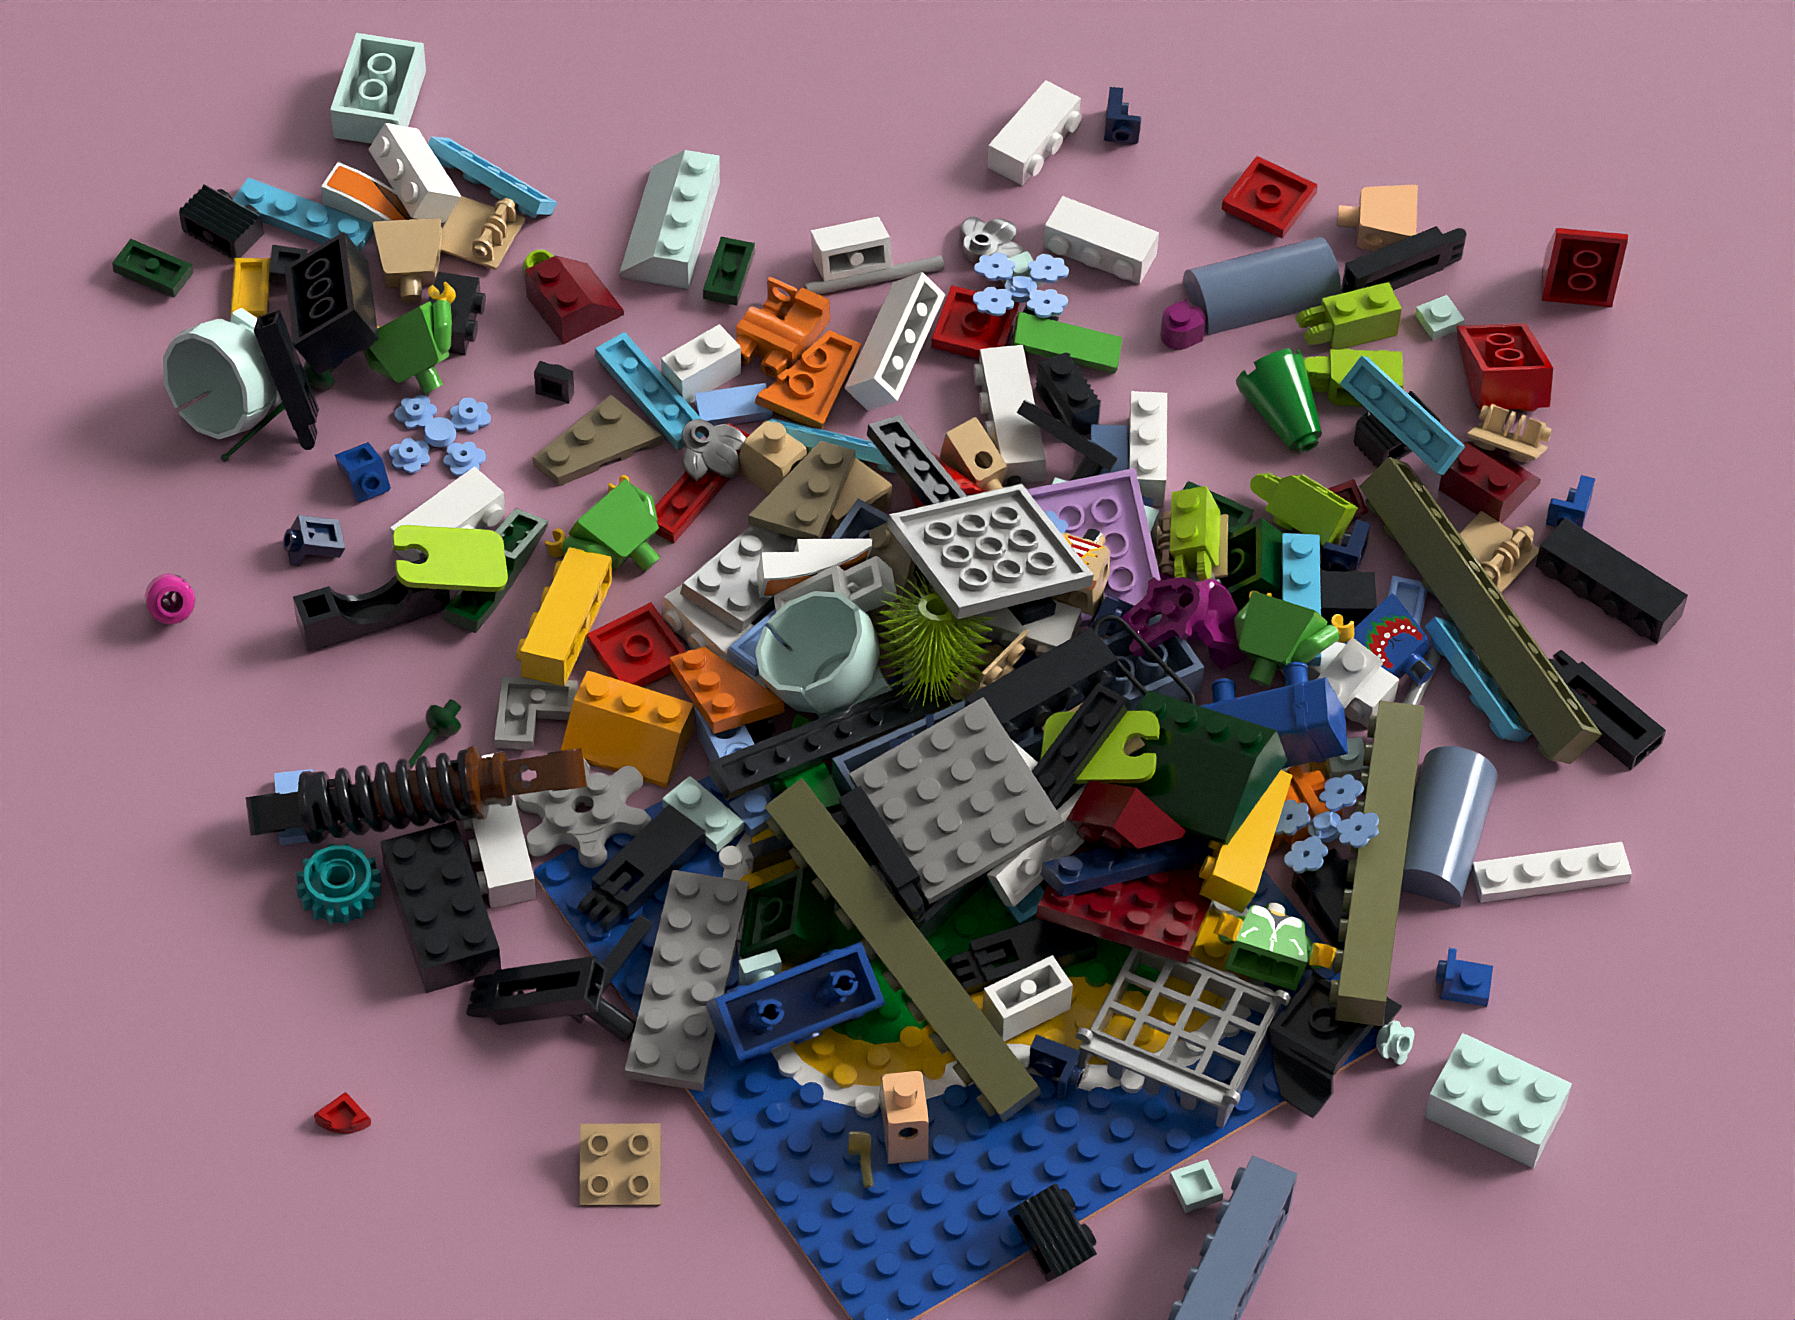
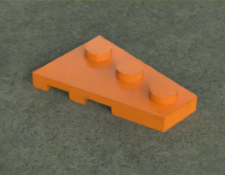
M828 330L801 355V358L791 368L785 369L778 375L777 380L770 387L764 388L757 394L754 403L806 426L822 429L860 352L862 344Z
M706 647L689 650L670 657L672 672L714 734L785 712L782 699Z

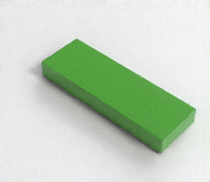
M1019 312L1016 317L1012 346L1023 345L1024 352L1048 358L1065 352L1070 353V358H1073L1074 363L1077 365L1115 374L1119 364L1122 337Z

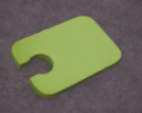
M401 525L394 530L392 536L393 550L418 549L427 557V561L422 564L396 560L395 572L397 580L407 587L499 592L507 584L508 573L504 542L502 537L494 531L419 525Z
M1127 711L1074 784L1088 783L1089 780L1103 783H1141L1149 780L1155 773L1156 753H1144L1137 757H1131L1124 753L1123 748L1125 743L1133 737L1159 740L1160 726L1155 714L1150 711ZM1057 712L1046 720L1041 758L1076 712Z

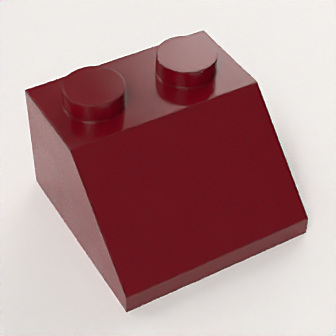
M555 255L525 270L526 296L562 344L624 315V309L588 263Z
M1465 441L1463 443L1465 448L1445 474L1441 475L1438 490L1476 515L1483 511L1502 524L1540 484L1541 479L1498 451L1480 448L1474 444V441Z
M1090 780L1066 819L1078 829L1076 834L1082 840L1092 845L1102 842L1115 849H1120L1121 846L1140 849L1182 838L1186 832L1137 788Z

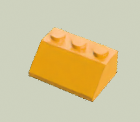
M587 670L573 699L560 751L582 748L583 758L591 765L617 772L624 766H633L641 773L643 781L668 788L695 729L694 703Z

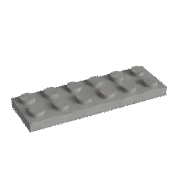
M672 870L627 1058L625 1079L704 1091L716 1038V1032L705 1003L726 994L749 893V882Z

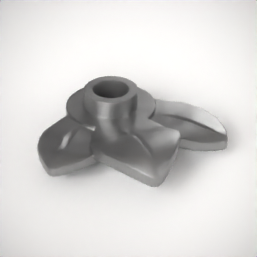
M972 216L967 218L961 226L960 232L964 237L962 244L964 256L972 263H979V258L983 255L991 256L994 253H1004L1009 258L1025 251L1020 245L1012 242L1015 238L1017 227L1009 220L999 218L985 223L980 218Z
M702 419L688 422L681 434L683 445L686 448L682 457V463L686 472L695 481L701 479L708 470L720 476L735 479L739 472L737 452L741 451L742 443L746 439L743 433L727 424L713 426L710 422ZM695 432L704 434L706 439L701 440L697 438Z

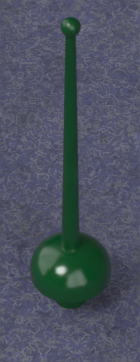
M305 362L303 369L310 386L319 390H327L335 384L331 373L336 368L328 369L318 375L308 362ZM283 403L279 404L229 452L221 456L222 461H228L229 456L285 409Z
M449 699L443 708L438 705H430L427 709L425 719L431 730L408 761L411 769L416 764L417 758L423 755L437 735L450 737L457 734L461 729V724L455 717L461 710V706L456 701Z

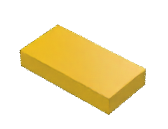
M234 258L230 314L240 308L256 318L268 314L270 258Z

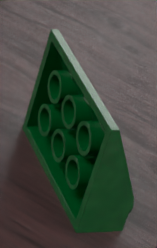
M1149 690L1134 711H1150L1155 714L1160 726L1159 740H1147L1140 737L1145 746L1128 756L1137 757L1144 753H1156L1155 773L1149 780L1141 783L1109 784L1137 788L1186 832L1228 845L1287 762L1277 730Z

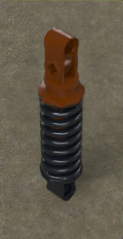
M472 746L468 747V749L460 750L457 754V760L450 761L446 753H439L436 757V767H431L430 761L426 756H419L417 758L416 770H411L406 759H399L396 762L395 772L390 771L386 762H379L375 768L374 781H372L368 767L364 764L359 765L355 770L354 784H352L348 770L344 767L336 771L335 778L329 779L325 771H303L299 776L298 792L245 797L250 835L285 831V829L303 826L311 844H319L329 834L340 839L346 837L350 831L358 836L364 835L370 828L375 832L381 833L386 831L390 824L393 828L402 830L409 826L410 821L413 825L422 827L428 824L430 819L435 823L443 824L449 820L450 816L458 821L471 818L484 820L487 818L489 806L498 804L502 807L511 806L514 795L587 787L582 748L550 752L547 755L508 760L504 752L494 753L493 757L482 758L477 747ZM528 769L536 771L537 778L532 779L530 782L529 780L522 779V773L528 771Z

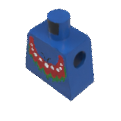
M1393 593L1354 628V639L1378 656L1383 662L1381 667L1399 678V680L1407 674L1418 685H1422L1434 673L1435 669L1423 659L1430 650L1428 637Z

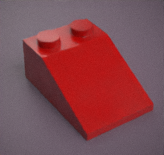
M1556 228L1547 245L1543 262L1541 301L1612 307L1628 243V234Z
M1527 323L1457 326L1456 333L1470 393L1479 410H1482L1483 405L1490 407L1491 404L1504 409H1519L1527 412L1535 411L1538 408L1550 407L1554 368Z

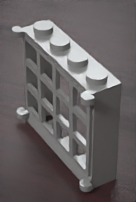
M1132 948L1090 1029L1081 1027L1075 1038L1082 1040L1079 1051H1081L1079 1067L1085 1070L1090 1058L1094 1055L1108 1061L1107 1073L1114 1079H1121L1126 1069L1144 1076V1089L1152 1095H1157L1162 1085L1182 1092L1180 1104L1187 1110H1195L1199 1100L1219 1108L1216 1126L1223 1129L1234 1106L1238 1105L1240 1094L1270 1037V1025L1279 1016L1281 1005L1287 1006L1291 997L1283 990L1274 992L1268 987L1255 986L1243 981L1229 971H1219L1207 966L1193 956H1190L1187 964ZM1140 963L1161 971L1156 982L1135 975ZM1169 975L1195 985L1191 996L1188 997L1164 987ZM1130 983L1151 991L1140 1012L1120 1004ZM1205 989L1230 1000L1226 1010L1222 1011L1198 1001L1203 990ZM1159 995L1185 1006L1175 1026L1148 1016ZM1240 1004L1264 1014L1265 1016L1260 1026L1234 1016L1233 1013L1237 1005ZM1193 1009L1220 1020L1210 1041L1183 1030ZM1115 1012L1135 1020L1125 1041L1104 1033ZM1228 1024L1254 1035L1245 1055L1218 1045ZM1143 1025L1170 1035L1160 1056L1133 1045ZM1178 1039L1205 1050L1195 1070L1168 1060ZM1213 1054L1240 1064L1230 1085L1203 1075Z

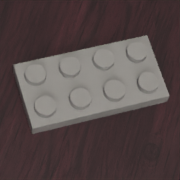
M751 525L682 584L680 594L741 633L775 603L774 597L759 598L757 568L761 553L794 552L798 538Z

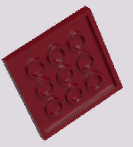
M1085 841L1071 855L1109 845L1102 842L1092 845ZM1203 862L1065 897H1061L1048 884L1038 904L1036 918L1187 964L1214 901L1199 894L1204 881L1203 878L1199 877V872L1203 865Z

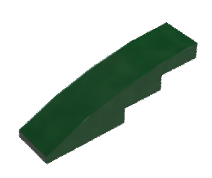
M515 508L495 530L504 542L508 573L506 586L499 592L460 590L444 608L443 620L476 633L494 612L519 576L547 529L548 520Z

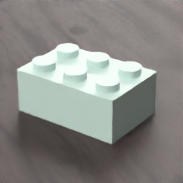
M356 33L330 109L333 138L372 144L385 123L409 126L426 73L424 43Z
M1462 1033L1430 1092L1424 1118L1534 1168L1566 1107L1572 1083Z

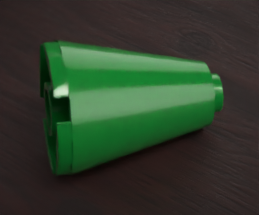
M1290 348L1272 352L1255 361L1256 369L1247 375L1244 369L1236 379V386L1290 450H1298L1300 453L1315 448L1319 443L1318 439L1321 437L1322 431L1304 357L1300 350L1296 349L1295 354L1292 353Z

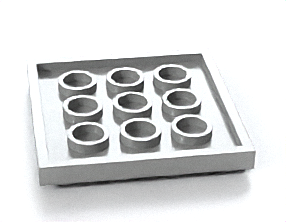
M1022 484L889 514L887 527L957 619L1092 587L1094 574Z
M984 697L849 773L850 780L855 788L862 787L920 875L922 891L929 905L1064 827L1063 819Z

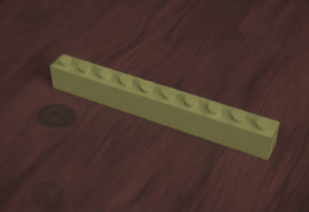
M1388 457L1359 486L1367 497L1365 500L1366 505L1384 521L1386 525L1383 528L1387 535L1398 542L1403 548L1402 556L1406 562L1417 569L1422 575L1421 583L1425 589L1436 596L1441 602L1440 610L1444 616L1454 622L1460 629V639L1479 656L1480 660L1478 663L1481 669L1500 686L1498 688L1500 696L1507 703L1515 707L1519 713L1517 717L1519 723L1528 732L1534 734L1539 742L1537 747L1541 754L1550 761L1555 760L1571 764L1602 735L1409 463Z
M1379 700L1377 716L1370 715L1367 737L1374 738L1373 744L1366 743L1363 766H1370L1369 772L1362 771L1360 782L1364 787L1361 794L1366 795L1365 801H1357L1356 812H1362L1363 814L1372 812L1377 814L1379 818L1377 825L1379 833L1376 837L1371 838L1362 848H1354L1351 845V852L1358 853L1357 859L1349 858L1346 882H1352L1353 889L1345 888L1342 912H1349V919L1341 918L1338 942H1344L1345 947L1344 949H1336L1334 972L1341 973L1340 980L1332 979L1329 1003L1337 1004L1335 1020L1383 1026L1425 706Z
M803 778L766 804L764 807L770 816L765 821L778 840L784 836L793 846L788 852L801 870L807 866L817 877L811 883L822 898L826 901L832 897L840 907L834 913L848 931L854 927L863 938L860 942L870 961L873 962L878 958L887 969L881 975L895 993L900 989L904 991L910 999L905 1004L906 1008L919 1024L926 1020L934 1031L929 1035V1038L943 1055L949 1051L958 1062L952 1068L966 1086L972 1082L981 1093L976 1099L988 1116L991 1118L997 1114L1005 1122L1042 1094L1034 1079Z

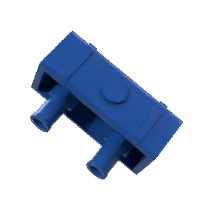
M1291 662L1284 666L1285 687L1237 698L1235 695L1236 684H1234L1233 680L1226 678L1215 680L1211 685L1213 703L1201 705L1204 708L1277 730L1287 757V762L1282 769L1311 762H1324L1326 759L1348 754L1344 707L1326 677L1308 681V667L1303 662Z
M859 942L840 950H831L821 954L815 960L750 985H741L730 989L726 994L708 1001L705 1005L729 1066H732L750 1058L753 1060L770 1053L771 1050L791 1042L797 1045L822 1035V1030L842 1022H851L868 1012L884 1006L885 1001L862 943Z

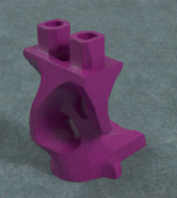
M1153 577L1148 581L1146 596L1121 617L1151 649L1172 636H1179L1181 639H1188L1189 641L1202 639L1206 647H1208L1210 658L1221 670L1226 669L1232 664H1238L1247 657L1239 650L1236 638L1234 618L1239 611L1227 589L1212 578L1194 582L1184 577L1159 581ZM1162 614V618L1157 624L1148 625V621L1152 616ZM1133 638L1129 647L1131 653L1134 656L1146 654L1147 652Z

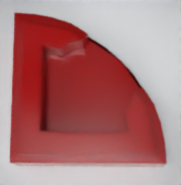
M346 1091L314 1114L315 1122L318 1125L335 1133H354L371 1125L370 1117Z

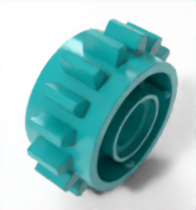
M345 843V845L329 844V847L314 850V855L310 859L304 858L302 861L304 871H297L296 873L298 883L296 885L297 896L301 899L304 911L312 910L313 919L318 920L322 918L328 921L330 925L334 922L349 924L351 920L364 918V913L368 908L374 909L376 907L374 897L381 896L380 869H376L374 857H365L363 848L357 850L350 847L348 843ZM337 882H344V883H345V884L339 885V886L333 885V884H335V883H337Z

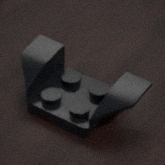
M1315 972L1269 1027L1271 1052L1280 1096L1313 1119L1333 1095L1334 1075L1370 1030L1374 1027L1380 1031L1383 1026L1388 1025L1402 1008L1400 1004L1387 997L1383 1026L1335 1020L1337 1004L1329 1003L1332 982Z

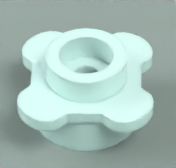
M1391 1021L1388 1025L1383 1026L1377 1035L1376 1047L1383 1058H1393L1396 1064L1401 1065L1405 1063L1407 1054L1412 1048L1414 1030L1411 1027H1401L1399 1021Z

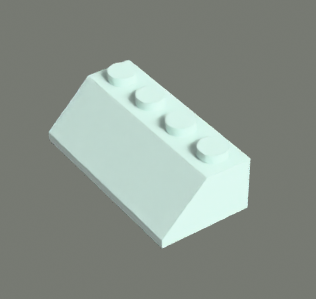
M684 150L651 167L619 272L620 278L689 290L720 184L719 155Z

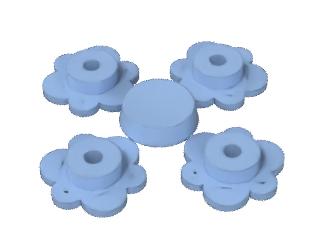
M994 253L991 256L983 255L979 258V263L974 266L975 273L985 276V279L988 281L1008 280L1005 283V289L997 290L994 287H987L984 292H977L973 295V302L981 313L1002 316L1006 310L1013 308V301L1020 303L1027 302V308L1034 311L1037 317L1047 318L1053 315H1061L1063 308L1068 305V298L1057 294V291L1054 289H1048L1045 292L1036 290L1037 284L1035 281L1055 283L1058 278L1061 279L1068 276L1069 269L1064 265L1062 258L1053 259L1048 254L1039 255L1036 261H1031L1028 264L1031 278L1025 276L1012 277L1015 262L1008 260L1007 255L1004 253Z
M417 395L413 399L404 398L401 401V407L395 410V418L399 422H405V427L408 429H415L417 426L425 428V441L419 440L414 442L411 438H405L401 444L392 445L389 449V455L393 459V467L396 469L403 468L409 474L419 472L421 465H427L430 462L428 453L429 445L433 447L448 446V455L443 458V463L445 466L450 467V471L454 476L461 477L474 466L479 470V465L486 460L485 452L482 449L476 448L473 442H465L464 444L452 442L456 438V430L466 429L469 433H475L479 427H486L490 424L491 416L487 412V404L484 402L477 403L473 398H463L459 402V406H453L450 409L452 416L450 421L443 417L433 418L437 413V407L430 404V399L426 395Z
M1344 775L1341 779L1333 777L1326 781L1324 785L1325 791L1320 794V800L1326 803L1329 811L1316 815L1312 820L1307 813L1309 807L1306 803L1297 804L1295 800H1286L1284 802L1274 835L1285 833L1287 836H1291L1308 824V832L1311 835L1304 842L1296 841L1293 843L1292 851L1288 852L1284 857L1285 864L1288 867H1293L1295 873L1300 874L1306 870L1315 871L1323 865L1324 860L1322 857L1327 855L1328 848L1322 843L1331 842L1339 837L1343 845L1351 844L1354 848H1362L1371 838L1378 835L1379 829L1377 825L1379 818L1377 814L1372 812L1366 814L1355 812L1351 815L1350 819L1341 821L1340 816L1335 813V811L1344 807L1354 805L1356 797L1364 790L1362 783L1354 780L1352 775Z

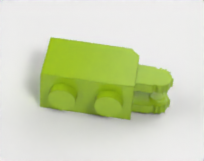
M1386 282L1322 298L1320 306L1312 307L1308 310L1305 309L1298 313L1295 320L1299 328L1310 327L1303 335L1308 345L1329 342L1334 349H1345L1397 336L1402 308L1390 283Z
M1330 349L1329 356H1308V358H1304L1311 390L1314 392H1327L1328 400L1335 406L1364 407L1340 385L1341 381L1362 355L1373 361L1403 389L1402 352Z
M1264 473L1256 474V476L1250 479L1249 488L1259 498L1268 502L1265 510L1274 515L1273 521L1287 530L1295 528L1303 534L1320 535V549L1323 548L1326 542L1339 544L1358 509L1355 505L1304 474L1280 478L1279 476L1275 477V474Z
M1207 486L1171 492L1170 553L1174 559L1175 578H1189V571L1196 570L1199 581L1210 579L1212 567L1219 565L1220 510Z

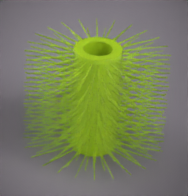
M910 579L907 581L918 591L922 599L903 587L900 588L915 601L887 592L905 604L881 601L892 606L897 611L879 612L893 619L878 623L892 630L877 634L891 641L879 645V648L891 652L881 655L879 658L895 662L876 668H902L884 677L911 672L900 681L907 680L911 676L914 677V675L916 678L903 690L907 687L909 688L914 681L916 683L918 678L920 682L917 689L921 684V690L925 681L924 701L929 682H931V701L933 684L936 695L935 682L937 683V689L939 682L943 695L944 692L947 695L940 682L943 680L945 683L946 681L950 687L951 684L946 677L952 679L954 683L957 682L960 686L962 685L965 689L967 687L954 675L977 683V681L963 672L981 674V671L970 665L989 664L975 656L990 653L977 645L991 642V640L980 636L979 633L993 630L977 623L993 620L994 618L973 615L977 617L956 619L934 588V593L932 594L930 586L931 594H929L926 583L925 585L923 584L928 594L925 596L924 592L922 594Z

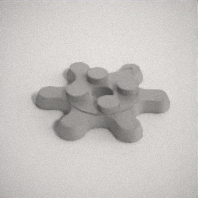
M583 758L587 787L518 795L517 805L521 811L537 814L543 819L542 823L531 830L526 837L525 843L529 854L532 856H543L556 846L563 844L571 845L578 850L580 864L584 867L596 868L605 863L607 859L605 843L609 837L618 833L636 836L652 820L644 810L629 807L625 804L628 796L638 791L643 785V776L635 767L624 766L610 776L604 773H594L591 775L590 765ZM581 802H584L586 806L593 807L586 813L575 812L581 806Z

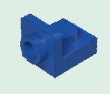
M369 442L335 455L338 468L350 481L353 495L357 502L365 501L391 489L383 459Z
M1581 475L1577 489L1570 487L1566 501L1552 498L1548 508L1546 525L1557 527L1564 518H1567L1583 528L1592 498L1595 478Z
M1449 947L1446 961L1439 960L1435 983L1442 984L1440 999L1487 1007L1493 966L1456 960L1457 949Z

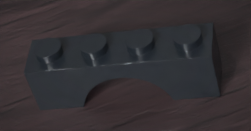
M427 557L411 563L422 564L427 561ZM395 575L388 583L368 593L343 595L335 592L328 586L294 596L293 602L298 628L307 651H311L442 612L450 602V593L448 589L407 587L401 584Z

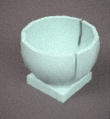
M242 308L231 314L230 322L216 319L183 330L171 340L162 358L164 385L175 409L205 393H209L206 397L181 410L178 414L197 432L216 439L226 438L252 429L266 416L271 405L277 406L282 403L253 331L257 318Z
M813 591L787 602L767 621V624L787 648L774 637L768 627H763L755 649L759 675L764 684L773 693L796 711L817 713L818 717L822 718L892 690L891 687H888L890 685L881 669L876 668L879 667L877 663L880 657L877 633L868 614L842 593Z

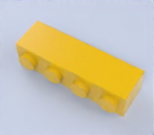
M569 547L563 561H557L553 572V582L550 587L546 586L543 590L541 608L539 612H533L529 622L527 638H521L517 647L516 659L521 661V677L565 687L587 639L586 634L590 632L612 584L611 556L588 553Z
M1280 770L1228 845L1212 840L1209 841L1208 847L1214 850L1212 856L1208 855L1199 872V877L1204 879L1200 895L1240 913L1244 911L1256 894L1293 775Z

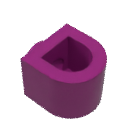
M1184 299L1165 309L1162 315L1160 337L1167 347L1183 350L1203 341L1206 317L1201 307L1198 305L1192 307Z

